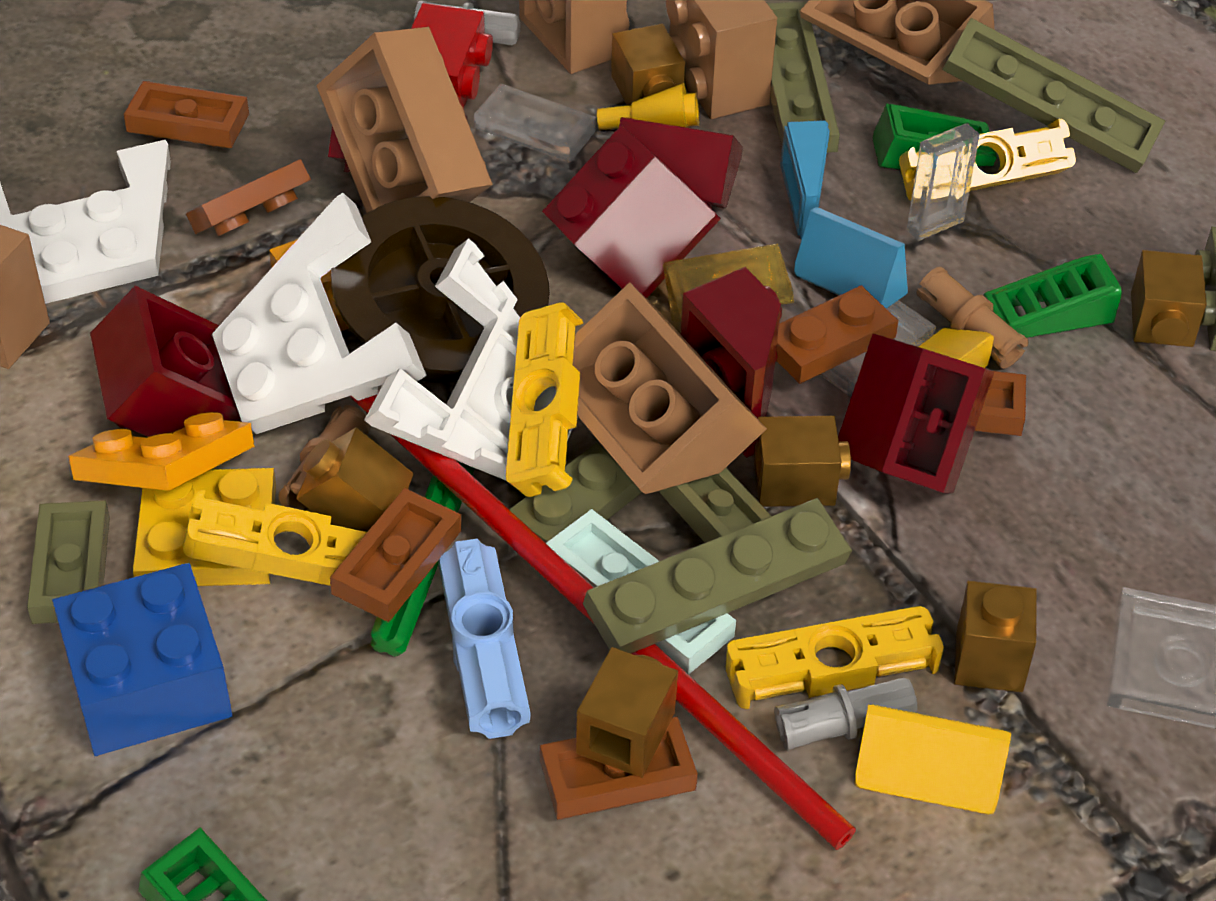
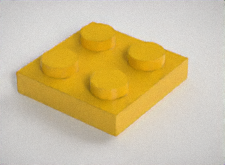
M274 468L214 469L170 491L142 488L133 565L134 577L190 562L197 586L270 584L271 574L190 558L184 554L183 545L193 499L198 491L206 490L205 499L264 510L266 503L275 504L276 480Z

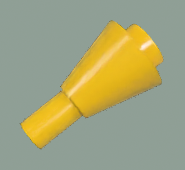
M682 83L634 101L628 106L597 109L599 130L618 129L621 117L686 128L699 126L696 93L687 94L685 84Z

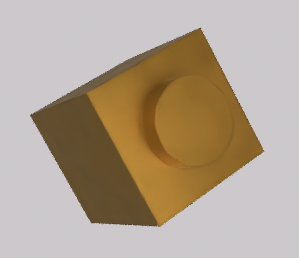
M664 24L612 33L611 76L627 106L631 105L634 101L684 83L685 61Z
M1142 250L1131 290L1134 342L1194 347L1207 305L1202 255Z
M835 416L758 417V420L767 428L756 439L754 465L759 503L763 507L798 506L818 498L823 506H835L839 480H848L851 469L850 446L848 441H838Z
M355 427L332 442L328 439L321 441L310 452L303 465V470L307 474L296 499L314 513L332 516L331 525L368 532L404 488H409L414 473Z
M967 580L956 630L954 685L1023 693L1036 646L1037 588Z
M611 647L577 710L576 754L643 778L675 714L678 670L664 666L652 657L633 655Z

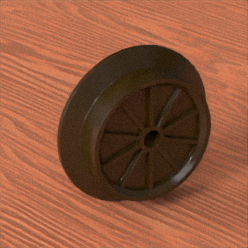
M431 196L412 197L393 201L375 208L361 217L371 243L335 268H331L333 298L342 319L349 329L360 339L362 344H365L394 323L400 325L410 334L425 370L426 376L420 379L423 381H458L484 330L482 324L435 287L454 249L468 238L483 253L484 257L478 263L497 286L504 281L517 298L513 309L519 317L528 311L549 305L550 291L547 271L540 255L529 239L517 227L500 215L474 203L454 198L438 197L432 199Z

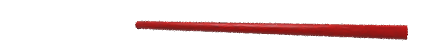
M351 395L349 397L368 414L377 395L359 401ZM390 434L593 623L583 606L587 590L594 588L456 460ZM656 644L631 653L633 655L652 657L664 666L678 670L676 701L831 846L839 850L849 842L856 828Z

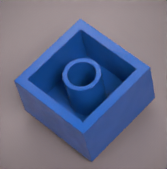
M190 562L52 599L94 756L233 717L224 667Z

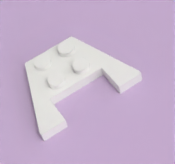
M166 139L117 151L119 167L127 186L125 189L99 191L87 198L58 205L44 204L34 208L32 211L11 215L0 183V225L29 234L45 304L158 276L164 228L162 218L163 206L167 201L168 191L166 181L167 170H170L171 164Z
M344 193L335 197L212 333L241 421L251 423L252 431L256 434L325 412L326 403L350 395L358 401L377 395L378 386L383 385L386 378L399 369H402L416 381L426 376L410 334L397 323H394L349 354L321 282V277L329 272L331 268H335L371 243L357 205Z
M468 238L454 249L435 287L482 324L484 330L447 404L443 403L402 369H399L386 378L364 421L372 427L506 480L520 317L513 309L517 298L504 281L497 286L478 263L484 257L483 253ZM553 386L545 389L538 396L534 406L535 411L547 407L552 402L556 394V389ZM572 428V429H568V438H567V441H568V439H569V436H570V434H571L573 428Z

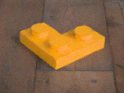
M212 412L197 414L187 418L184 421L185 427L174 433L158 434L148 438L134 437L129 429L104 431L92 438V445L68 456L73 480L170 491L255 447L251 423L223 420L222 414Z

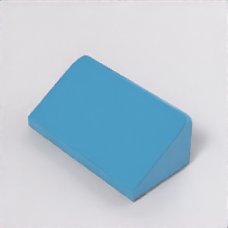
M819 207L810 210L795 261L794 273L797 277L837 295L862 285L885 308H888L908 294L904 243Z

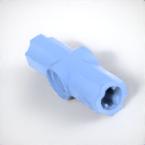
M479 539L456 541L452 548L441 556L438 560L452 633L453 660L460 675L470 731L482 733L488 739L512 736L516 729L530 722V708L514 638L513 610L506 600L495 547L482 544Z

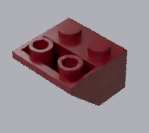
M872 333L838 435V441H848L851 460L942 493H954L994 372L946 355Z

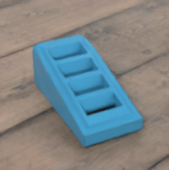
M826 121L787 122V126L784 129L780 166L797 235H800V239L803 237L810 210L819 207L830 133L829 125Z

